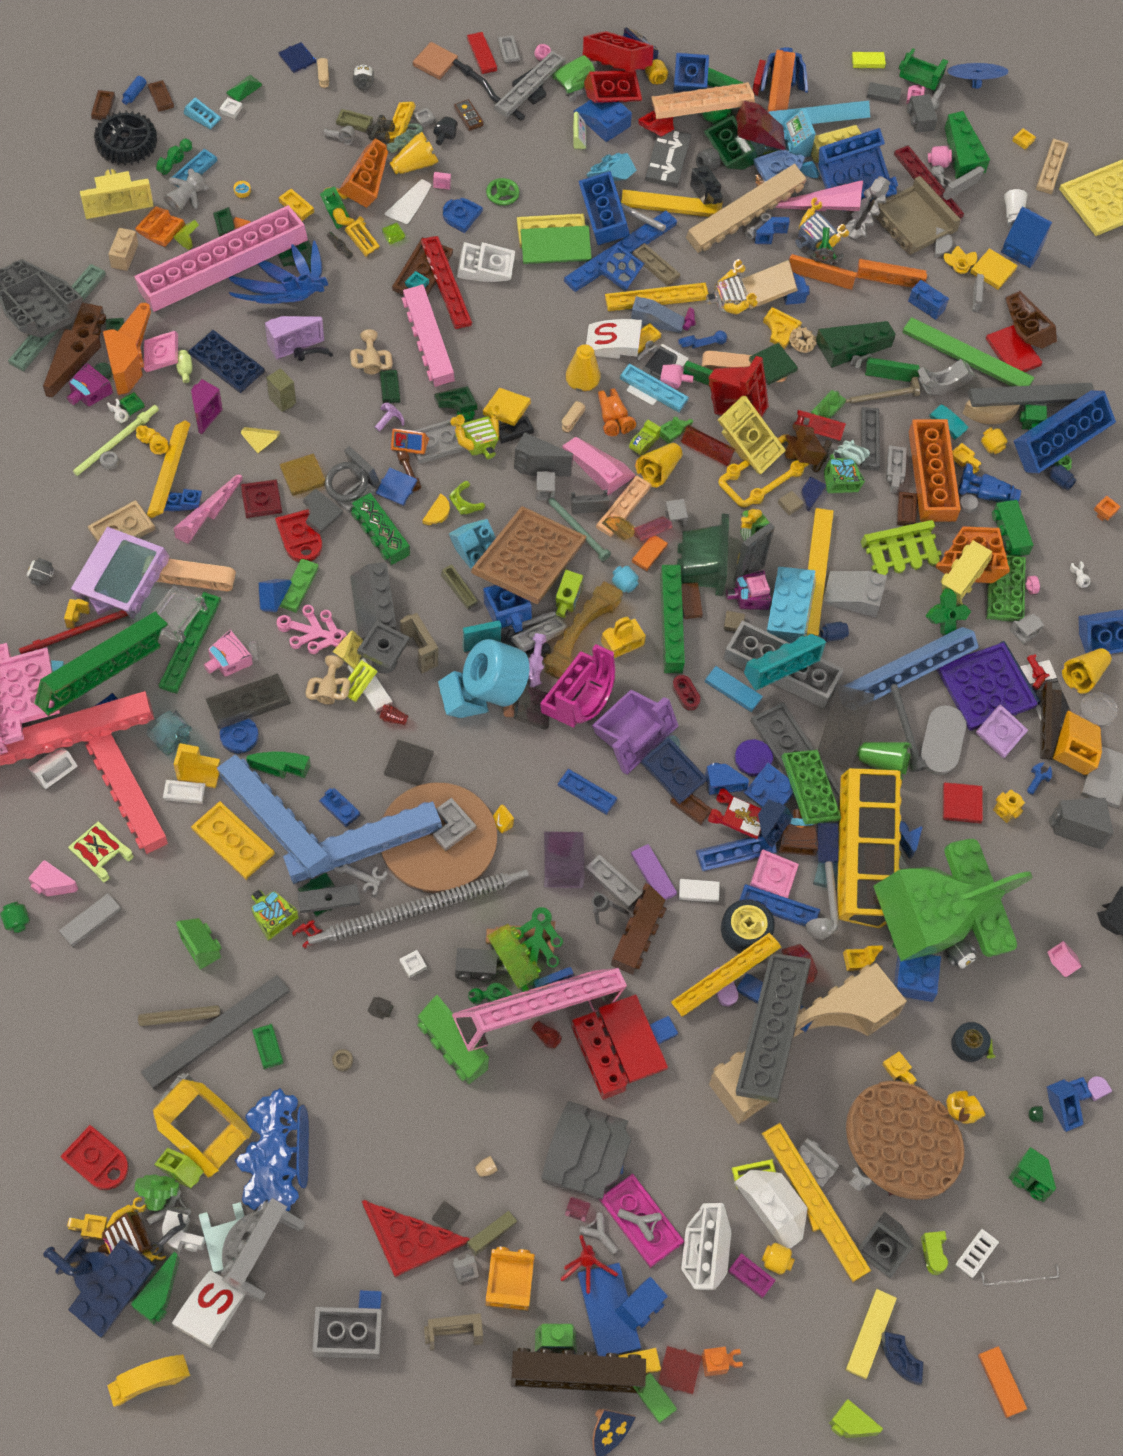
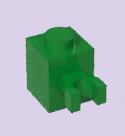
M1025 404L1023 411H1020L1019 422H1022V429L1031 430L1047 419V406Z

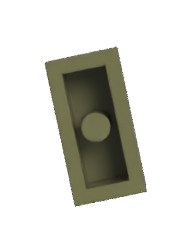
M280 368L266 377L269 399L283 412L294 406L296 396L294 381Z

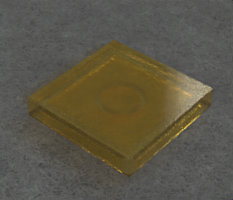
M314 453L280 464V469L292 496L325 486V478Z

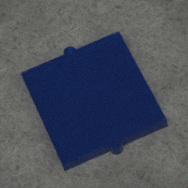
M302 42L288 46L287 49L278 52V55L293 73L306 69V67L316 63V59Z

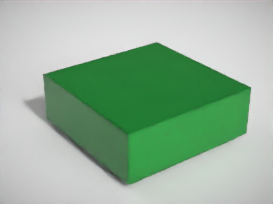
M135 392L119 400L120 405L127 411L129 416L145 407Z

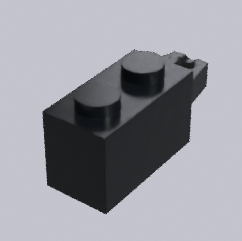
M708 166L692 168L690 186L704 205L722 203L721 184Z

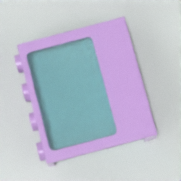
M107 527L71 590L77 598L84 600L85 596L126 611L129 617L134 619L136 614L140 612L144 600L149 596L152 586L159 579L160 572L167 565L170 556L161 546Z

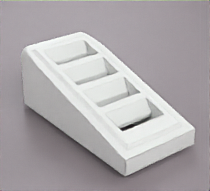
M981 1229L955 1266L973 1278L999 1242ZM976 1245L977 1247H979L981 1250L985 1252V1254L983 1255L981 1252L975 1249L974 1246ZM971 1252L978 1259H980V1261H976L973 1257L969 1255V1253ZM966 1259L971 1264H973L975 1268L972 1269L963 1261Z

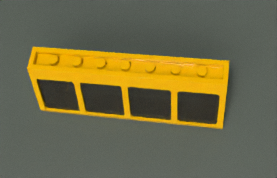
M849 768L841 775L840 815L842 818L839 820L837 884L839 920L879 929L887 924L873 886L900 870L899 859L901 851L899 850L901 833L899 832V825L901 822L900 805L902 801L900 797L902 785L900 771Z

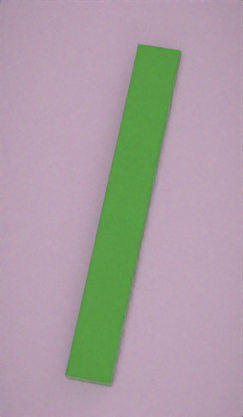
M912 317L903 329L902 333L957 360L962 359L969 366L1010 386H1031L1035 377Z

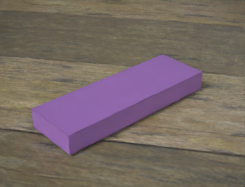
M649 844L631 852L632 858L650 886L666 900L677 895V891Z

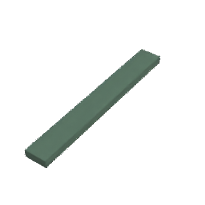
M90 264L72 287L82 296L84 301L105 277L106 272ZM60 329L42 338L29 335L8 360L9 364L24 372Z

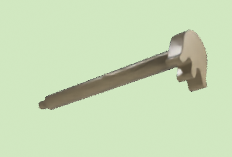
M918 377L912 378L908 388L850 397V399H846L845 403H857L910 393L914 397L920 396Z

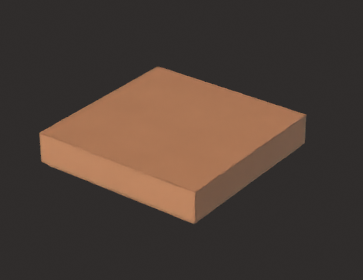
M430 42L414 59L413 66L440 80L453 66L454 60H458V56Z

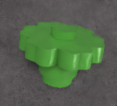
M145 1175L143 1178L136 1179L134 1191L138 1192L139 1196L145 1197L144 1202L147 1209L158 1211L164 1208L166 1199H169L170 1196H177L179 1183L169 1176Z

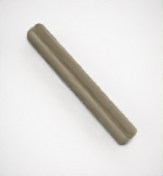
M216 1005L139 1014L138 1024L139 1026L217 1018L221 1015L220 1007Z

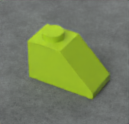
M169 1148L164 1151L154 1164L178 1183L190 1189L199 1181L200 1176L204 1172L188 1156Z
M849 1399L844 1402L829 1422L832 1426V1431L838 1436H844L845 1438L877 1436L883 1430L880 1425Z

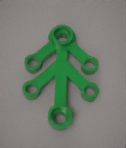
M544 907L535 909L530 921L521 927L514 928L511 932L514 939H522L526 932L535 927V933L532 937L519 946L510 948L507 953L510 959H518L523 952L532 947L528 968L522 974V981L527 985H533V982L539 979L536 967L540 949L547 958V965L549 967H557L560 963L559 957L553 954L542 937L545 929L551 937V945L553 947H561L564 943L563 938L557 934L551 925V912ZM541 913L545 916V919L543 921H539L538 916ZM518 929L521 931L520 937L515 936V931ZM556 937L561 941L559 945L554 944ZM514 949L517 951L516 957L511 956V951ZM552 957L557 960L555 965L550 963ZM527 974L533 975L532 981L527 980Z

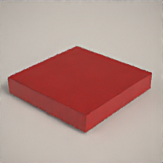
M944 782L943 820L981 824L983 821L982 786Z

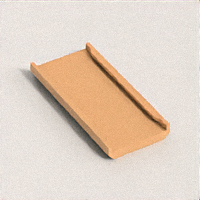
M749 82L651 96V104L654 108L656 119L737 108L742 106L744 100L755 102L754 93Z

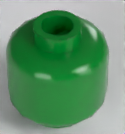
M18 902L5 905L0 913L5 930H13L14 933L25 930V925L30 922L26 906Z

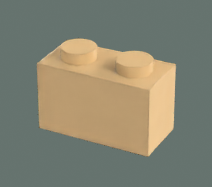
M123 228L118 229L108 254L111 268L128 271L138 247L136 231Z

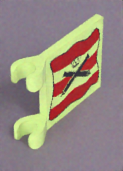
M99 822L94 824L68 847L102 882H106L110 878L102 866L117 853H120L127 861L134 857L132 851Z

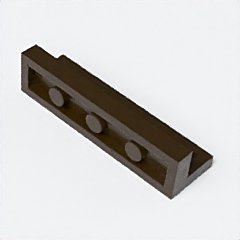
M1046 681L1041 691L1040 759L1055 760L1053 756L1061 733L1062 690L1052 689V682Z

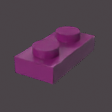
M742 1253L728 1270L732 1276L761 1299L776 1281Z

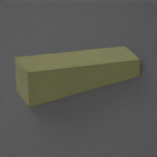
M451 564L444 568L441 577L464 606L469 609L476 605L477 599Z
M507 1211L467 1242V1247L475 1256L514 1226L517 1220L510 1211Z

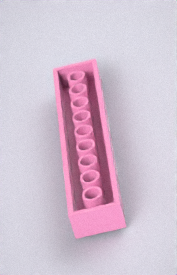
M288 205L134 276L138 290L153 312L280 254L290 249L292 244L297 246L308 241L305 225Z

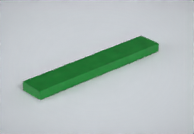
M206 592L202 593L159 683L160 689L175 694L178 693L219 607L221 597Z

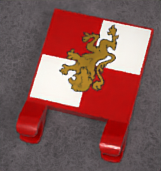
M720 789L716 798L717 802L729 803L724 815L719 810L712 809L708 821L714 824H723L757 839L761 831L758 818L761 808L732 796L726 789Z

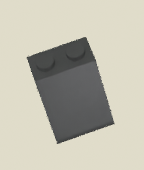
M1106 798L1060 800L1049 817L1050 827H1053L1054 834L1098 849H1103L1114 834Z

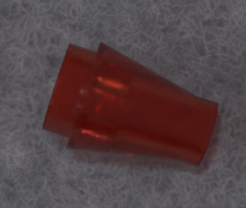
M384 704L379 718L383 719V722L405 726L409 715L401 712L391 704Z
M537 1021L532 1027V1031L546 1048L555 1049L560 1044L562 1036L559 1031L540 1021Z

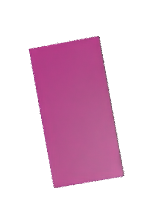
M633 1173L606 1192L603 1200L599 1199L649 1268L653 1267L684 1243V1240ZM620 1208L638 1216L661 1213L662 1219L655 1224L653 1229L654 1239L647 1241L637 1224L618 1217ZM654 1222L646 1223L650 1231Z

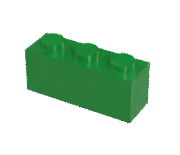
M1011 500L996 503L992 511V519L996 521L997 528H1000L1005 552L1012 556L1029 555L1034 545L1018 501Z

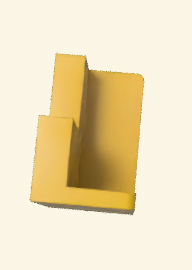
M180 743L174 760L177 780L204 783L206 787L216 788L219 778L217 767L221 765L220 759L201 756L199 747Z

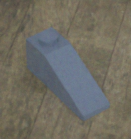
M635 297L631 319L642 320L641 325L644 326L650 323L658 329L677 333L682 332L685 319L683 316L654 300Z

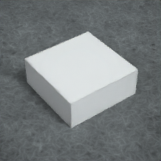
M227 97L219 110L221 114L235 119L243 107L242 103Z
M418 950L399 959L408 978L427 969Z

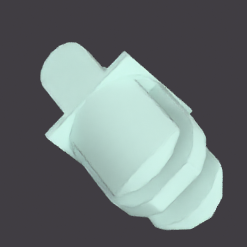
M845 440L843 445L838 446V450L833 451V453H840L842 459H853L857 465L863 463L865 458L867 459L870 455L868 449L855 445L854 440L851 442Z

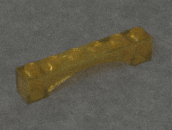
M605 581L601 586L595 588L591 600L588 599L585 602L584 610L581 614L577 613L573 620V625L567 627L563 639L557 641L553 653L548 654L545 658V673L558 680L574 660L571 658V653L579 635L598 617L606 613L613 614L622 601V590Z

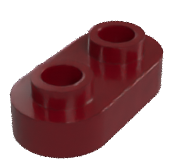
M686 675L676 676L673 680L672 688L681 705L686 710L697 709L700 704V695L691 679Z

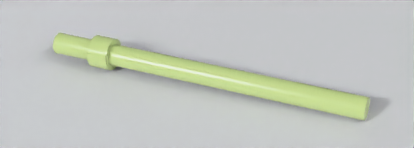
M153 405L145 413H140L135 421L73 470L76 476L80 475L96 462L104 452L111 450L138 426L146 424L150 420L149 418L159 411L158 407Z

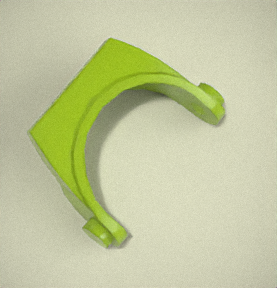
M469 481L461 483L449 495V499L462 515L479 510L482 511L485 508L483 502L471 504L460 496V493L470 486Z

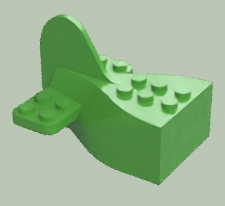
M966 839L952 842L944 849L952 876L933 867L901 869L873 886L901 962L941 952L963 940L971 929L974 931L982 953L987 957H993L1009 953L1017 948V941L1001 899L1005 894L1030 881L1033 876L1030 871L994 882L979 842L975 839Z

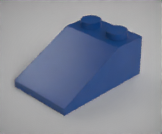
M589 100L574 110V113L578 112L586 125L605 142L631 127L632 112L620 102L595 103Z
M1022 206L1004 242L1001 253L1031 268L1040 256L1052 222Z

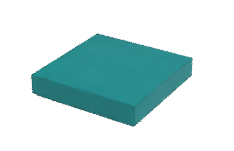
M500 621L464 627L462 645L464 652L471 651L477 643L485 639L501 642Z

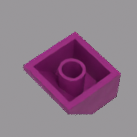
M203 379L198 384H195L191 390L198 433L201 435L223 410L220 389Z

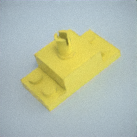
M111 169L112 174L110 175L109 170H107L105 176L94 177L96 188L80 191L86 219L154 207L149 180L143 179L131 182L129 171L116 173L114 169Z
M742 396L718 419V422L724 428L721 432L741 459L748 460L757 474H762L786 451L746 396Z

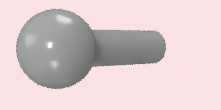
M944 83L939 84L931 98L935 110L939 107L938 100L945 88Z

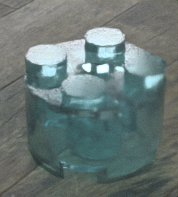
M170 710L155 720L157 724L153 729L148 728L146 733L156 747L166 756H169L180 743L187 744L189 742L192 728L177 710L174 713Z

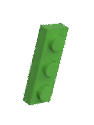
M301 559L291 578L292 583L279 607L297 613L319 569V564Z

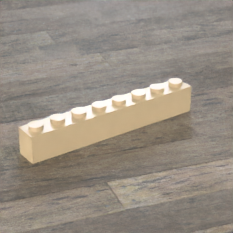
M795 164L791 165L689 229L686 239L697 253L702 250L707 251L713 243L721 242L729 233L731 235L734 234L740 226L748 225L753 218H759L767 209L775 208L778 202L786 201L794 192L799 193L804 188L806 177Z

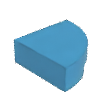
M813 161L802 164L800 171L811 178H818L820 176Z

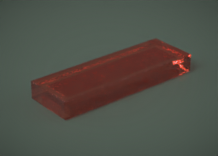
M689 425L686 427L681 443L726 466L730 464L736 450Z

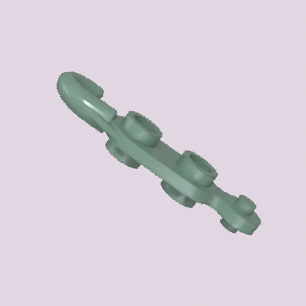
M410 123L407 128L412 127L416 128V130L410 129L394 139V143L387 144V150L394 153L398 149H403L417 134L423 132V127L416 123Z

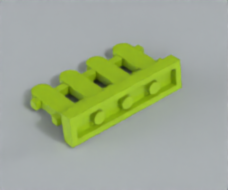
M933 520L864 535L860 542L862 548L868 547L866 553L871 555L874 564L871 566L872 571L887 575L888 568L893 567L896 573H902L905 570V564L910 563L913 569L918 570L923 564L922 560L926 559L929 565H937L942 554L941 551L936 549L934 539H936L935 534H931L935 527ZM916 543H922L925 554L920 555ZM903 546L905 547L908 558L904 559L899 548ZM882 551H888L890 562L885 561Z

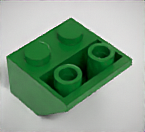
M1031 1147L1020 1158L1008 1177L1012 1180L1013 1185L1020 1189H1025L1037 1201L1045 1202L1056 1189L1049 1159Z

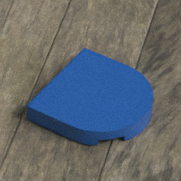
M465 198L451 199L443 207V219L448 225L465 233L483 212V207Z

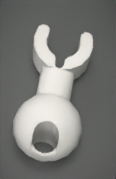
M115 399L116 406L110 405L109 402L107 403L109 411L115 412L114 418L118 423L128 420L129 415L126 410L121 409L118 399Z
M1080 561L1078 567L1071 563L1070 571L1077 575L1076 584L1078 587L1086 588L1090 585L1091 580L1083 572L1084 563Z

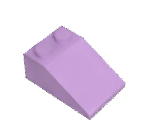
M281 316L265 322L267 344L276 360L294 353L295 348L301 347L305 349L324 341L323 320L321 317Z

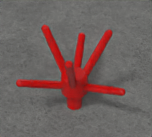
M580 1235L579 1239L583 1250L580 1257L564 1267L565 1270L571 1269L561 1277V1281L567 1279L582 1265L586 1267V1293L589 1294L591 1286L590 1267L593 1264H596L615 1277L618 1276V1273L595 1258L593 1247L590 1245L586 1246L583 1235Z

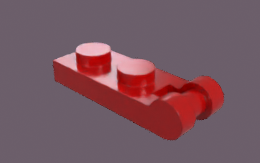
M798 409L796 414L798 417L796 422L794 421L795 425L811 427L816 434L841 441L846 423ZM805 417L810 419L808 425L803 424Z

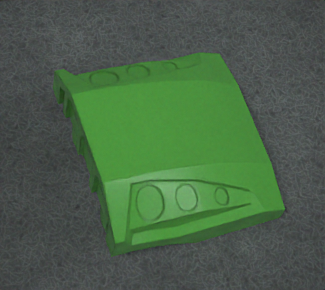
M583 55L556 70L552 74V78L556 79L566 89L567 93L582 89L585 86L584 81L589 72L595 71L592 62Z

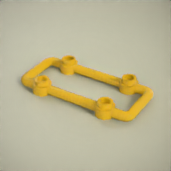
M788 434L781 435L777 438L781 444L785 441L788 442V440L785 437ZM744 460L738 465H729L726 473L719 478L718 484L738 506L744 508L751 504H761L764 500V495L792 476L800 477L804 472V468L809 464L800 463L798 460L792 462L787 472L762 489H753L746 500H743L726 481L729 479L737 480L740 477L741 471L751 465L748 460Z

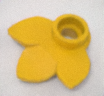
M957 246L952 254H944V260L957 273L965 274L971 266L976 264L977 254L976 252L965 254Z

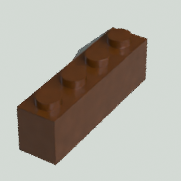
M647 883L644 884L641 899L638 898L635 905L634 916L630 917L625 929L626 933L622 935L611 962V966L632 975L636 969L640 970L644 960L641 956L643 952H648L652 943L649 939L651 935L655 936L659 928V924L656 923L659 918L663 919L667 910L664 907L666 899Z

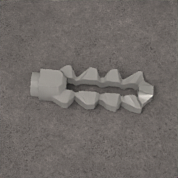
M879 176L874 180L872 186L864 191L866 198L861 200L860 211H854L851 214L853 220L845 225V230L848 229L851 239L856 240L859 237H867L866 226H873L874 220L872 215L878 216L880 213L878 204H885L887 202L886 193L889 190L890 182L886 178ZM873 197L876 199L870 212H868L865 221L861 224V228L855 230L857 222H859L862 213Z

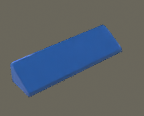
M760 834L757 839L748 837L696 850V855L702 871L758 858L762 850L773 854L777 853L775 845L773 848L769 847L762 834Z

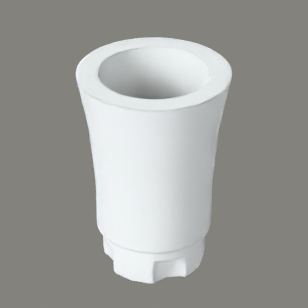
M1013 189L1004 195L1008 227L1012 228L1022 206L1026 208L1028 194L1024 190Z

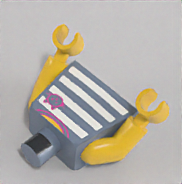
M816 197L811 200L812 207L807 210L800 222L799 238L795 240L798 248L807 246L813 251L817 250L822 243L823 227L830 228L829 243L832 248L841 240V237L849 235L848 229L845 230L846 226L844 224H841L836 230L819 211L815 212L822 208L821 201L818 205H815L817 202Z

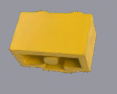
M623 617L615 622L614 628H608L602 633L601 643L604 648L614 652V658H617L643 646L646 635L636 619L630 620L629 617Z

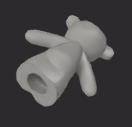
M193 169L188 170L189 176L186 181L173 177L168 179L170 184L179 186L164 196L166 204L176 213H180L189 199H191L192 207L197 210L199 203L196 192L209 189L204 177L194 172Z

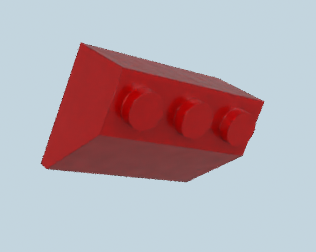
M636 70L632 73L625 71L589 72L584 81L587 97L595 103L642 101Z

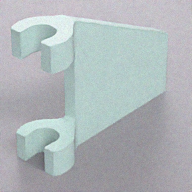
M241 1202L232 1204L236 1220L211 1227L207 1212L199 1214L213 1272L223 1270L222 1249L225 1238L234 1224L244 1217Z

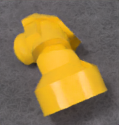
M143 425L136 428V438L143 443H150L152 453L161 455L167 452L168 441L160 433Z

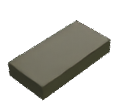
M341 109L336 125L343 127L352 126L354 130L368 133L373 117Z

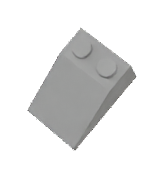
M830 571L822 604L876 617L887 576L871 571Z

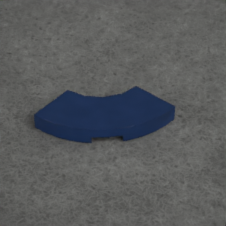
M882 1332L883 1350L891 1367L905 1380L921 1385L923 1361L916 1359L909 1352L905 1336Z

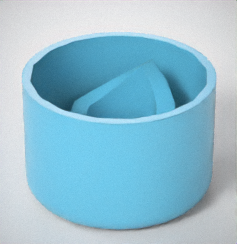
M485 639L477 643L468 654L464 664L462 679L465 690L472 697L502 707L510 706L518 700L526 687L530 670L528 657L523 650L492 639Z

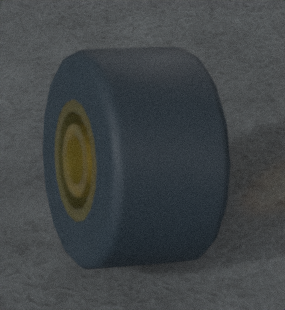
M976 1022L962 1024L955 1031L951 1040L952 1050L955 1055L966 1062L980 1060L987 1053L991 1044L990 1034L987 1029Z

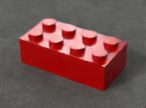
M608 31L583 37V55L589 58L590 61H600L603 65H612L615 69L622 68L625 69V72L629 73L637 69L644 70L653 64V45Z

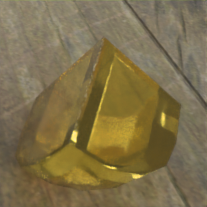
M611 516L602 522L603 525L623 541L631 538L635 532L633 529L635 526L621 516Z

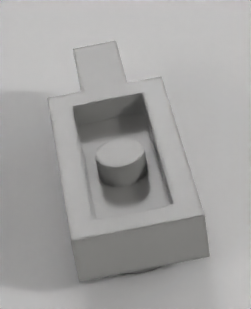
M888 447L886 479L887 482L891 483L890 492L898 493L899 484H903L905 479L907 451L905 447Z

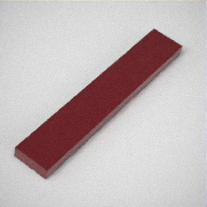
M907 145L895 150L894 156L911 177L915 179L921 176L960 219L963 218L964 213L952 198L948 200L943 198L945 189L910 146Z

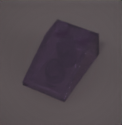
M544 831V887L583 888L585 880L583 832Z

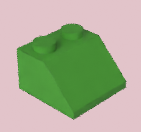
M199 918L176 922L180 939L199 969L221 958L220 950L222 948L217 939L213 940L209 935L212 932L207 923L203 924Z

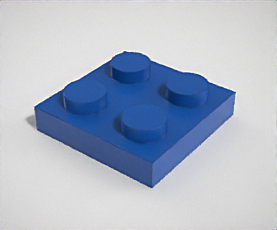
M767 763L744 794L763 808L768 799L785 805L794 792L789 778Z

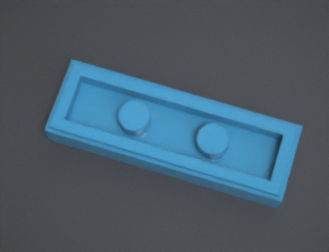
M203 149L172 177L186 181L189 176V169H193L194 172L202 175L217 162V157Z
M717 666L705 679V683L751 713L762 700V695Z

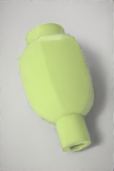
M186 350L178 351V363H176L177 372L182 376L183 383L190 382L189 375L193 370L192 358Z

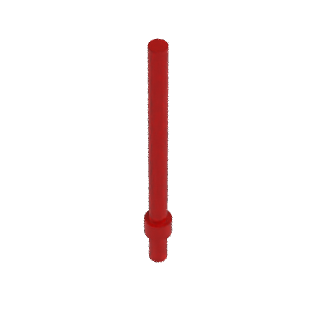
M120 610L46 639L32 641V644L18 650L21 655L43 649V647L129 615L126 611Z

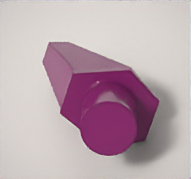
M689 307L684 319L683 329L686 331L691 326L696 325L695 311L691 307Z

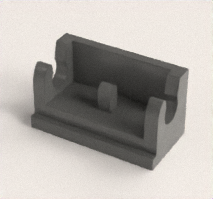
M603 490V494L575 496V492H571L572 514L607 512L609 508L608 490Z

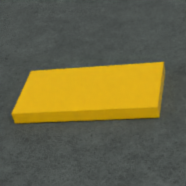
M221 801L191 826V829L245 880L275 854L273 849Z

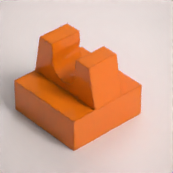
M1106 496L1095 506L1094 511L1098 513L1097 518L1101 521L1104 519L1108 521L1119 511L1121 506Z

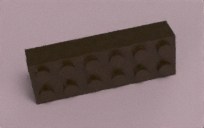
M518 1348L517 1351H513L511 1386L634 1394H637V1391L633 1386H639L638 1393H643L645 1388L646 1359L641 1358V1355L629 1354L628 1358L619 1357L617 1353H606V1356H597L596 1352H584V1355H576L574 1351L564 1350L562 1354L553 1353V1350L540 1349V1352H531L529 1348Z

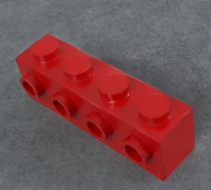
M594 1011L573 1019L571 1028L602 1100L625 1092L628 1079L624 1072L621 1073L619 1069V1058L616 1053L613 1054L610 1048L612 1047L610 1037L608 1035L605 1036L603 1032L604 1024L601 1017H597Z

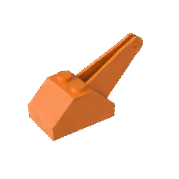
M140 303L118 331L114 329L103 331L118 395L129 393L142 377L141 368H144L140 347L151 315L148 303Z

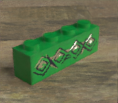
M371 493L352 502L351 514L353 518L361 523L363 532L369 534L374 547L379 548L380 554L385 561L387 560L390 565H393L410 556L409 544Z

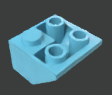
M616 153L612 156L610 154L604 156L601 159L602 162L590 168L591 171L586 175L589 178L611 171L613 180L621 181L629 178L637 170L628 153Z
M488 519L463 525L449 533L455 550L470 569H472L496 539Z

